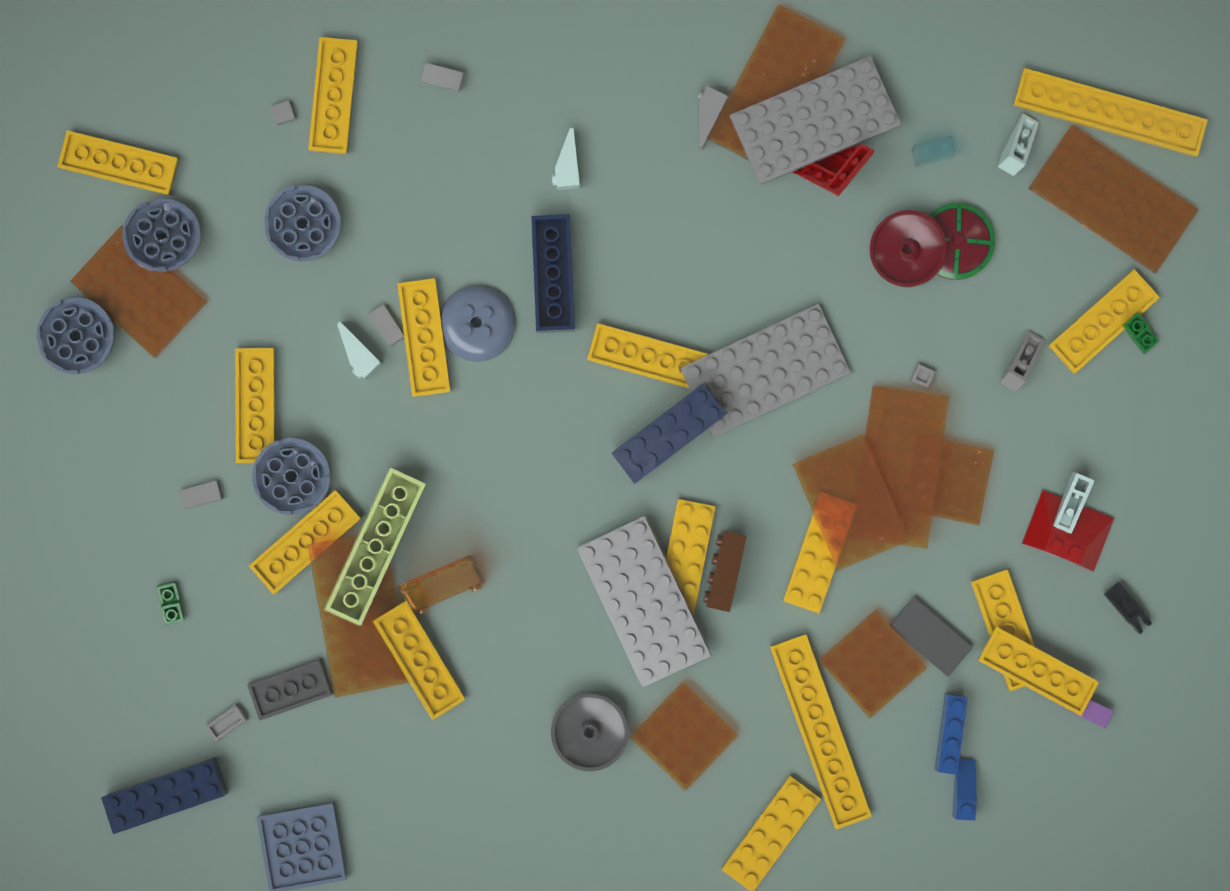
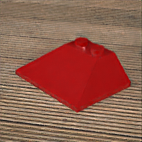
M860 144L858 147L853 146L792 173L839 197L875 151Z
M1042 490L1021 544L1047 552L1094 572L1114 518L1083 506L1072 534L1053 526L1062 497Z

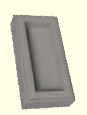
M384 304L368 314L388 347L404 338V334Z
M218 481L179 491L184 509L222 500Z
M236 704L207 724L205 728L213 740L217 742L247 721L248 718L239 705Z

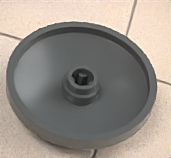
M584 693L568 699L558 709L551 726V739L556 753L566 764L581 771H598L609 767L622 755L628 741V724L623 711L613 700L596 693Z

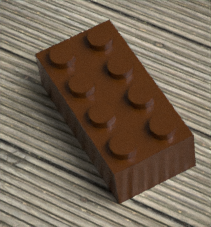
M722 531L721 534L717 535L715 545L718 546V551L713 553L711 564L714 565L713 572H709L707 583L710 584L709 591L705 590L703 598L706 607L730 612L747 536Z

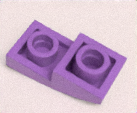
M1090 700L1080 717L1106 729L1114 711Z

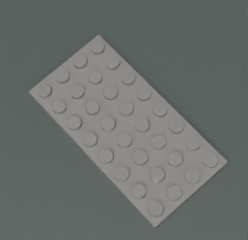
M871 56L730 115L731 122L759 185H763L901 127V122Z
M819 304L680 368L691 392L706 382L728 411L726 416L708 428L712 438L851 373Z
M646 515L577 548L642 687L712 656Z

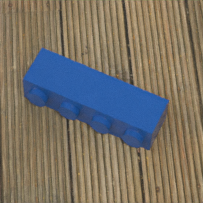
M948 693L944 695L934 769L937 772L958 774L968 700L965 696Z

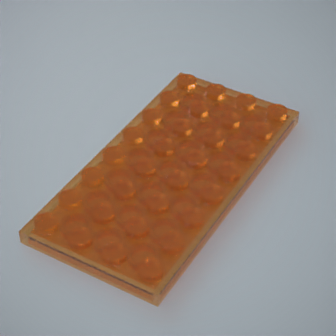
M778 4L707 139L748 160L731 122L730 115L828 74L845 39Z
M1073 125L1069 127L1028 188L1154 274L1157 273L1198 212L1197 208Z
M872 387L855 503L856 509L850 538L928 549L950 396Z
M357 536L307 545L335 698L409 683L372 622L397 606L390 563L361 626L323 610Z

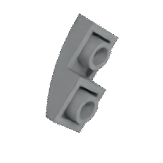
M425 63L421 82L460 92L465 73Z

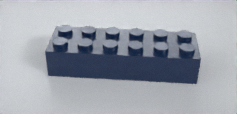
M570 214L531 216L536 332H575Z
M705 382L611 454L635 484L726 416L728 411Z
M214 757L109 793L101 797L112 833L116 834L224 797L228 794L217 758Z

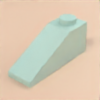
M1024 113L1020 116L1002 152L998 168L1014 176L1026 165L1039 124L1038 121Z
M574 128L569 129L555 166V174H552V183L557 185V190L580 188Z
M339 322L337 325L350 365L354 368L352 372L359 379L361 377L368 379L382 363L343 323Z
M1072 472L1053 524L1054 527L1072 534L1095 480Z

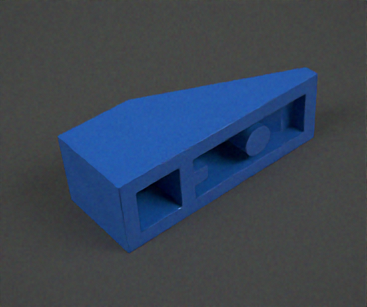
M959 759L958 774L955 775L952 816L956 820L975 821L977 804L976 760Z

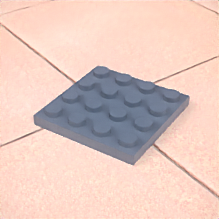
M334 802L257 816L269 891H288L347 879Z

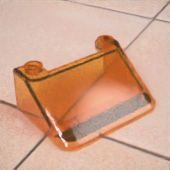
M468 555L400 584L398 588L413 613L418 612L420 615L429 611V606L471 589L474 592L481 589V584L485 583L474 555Z

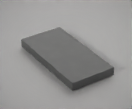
M915 597L909 601L889 625L892 630L947 677L973 648Z
M321 658L247 684L259 721L333 695Z

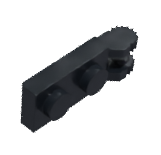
M1120 582L1114 584L1103 594L1138 634H1141L1143 630L1135 622L1136 618L1140 617L1147 626L1152 624L1144 614L1145 611Z

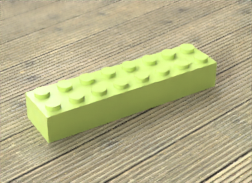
M393 468L387 470L323 610L358 626L362 625L426 485L425 483Z

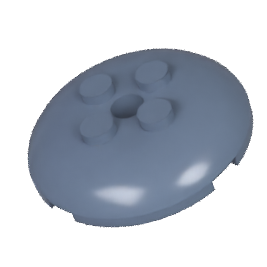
M310 185L291 186L279 192L269 203L264 216L265 234L269 243L280 255L294 261H311L320 258L334 246L340 234L341 217L337 205L323 190ZM307 220V227L299 228L300 221Z
M157 198L154 201L143 202L132 210L124 223L122 239L126 252L136 264L151 271L165 272L182 267L191 260L198 250L201 230L196 216L186 205L173 199ZM159 235H167V238L158 240Z
M469 286L456 291L445 302L440 313L445 345L452 353L464 360L481 362L495 358L508 347L515 332V316L511 305L502 294L486 286ZM475 318L482 320V324L478 328H474L471 324Z
M80 297L60 300L51 305L39 321L37 328L39 351L48 364L64 373L82 374L92 371L107 359L114 343L112 321L107 312L91 300ZM79 331L81 339L75 341L73 336L75 332Z
M284 438L274 441L260 452L253 466L252 483L256 495L269 509L285 515L299 514L311 510L324 498L330 483V470L326 458L316 446L302 439ZM288 471H294L297 474L296 479L293 481L287 480L285 475Z

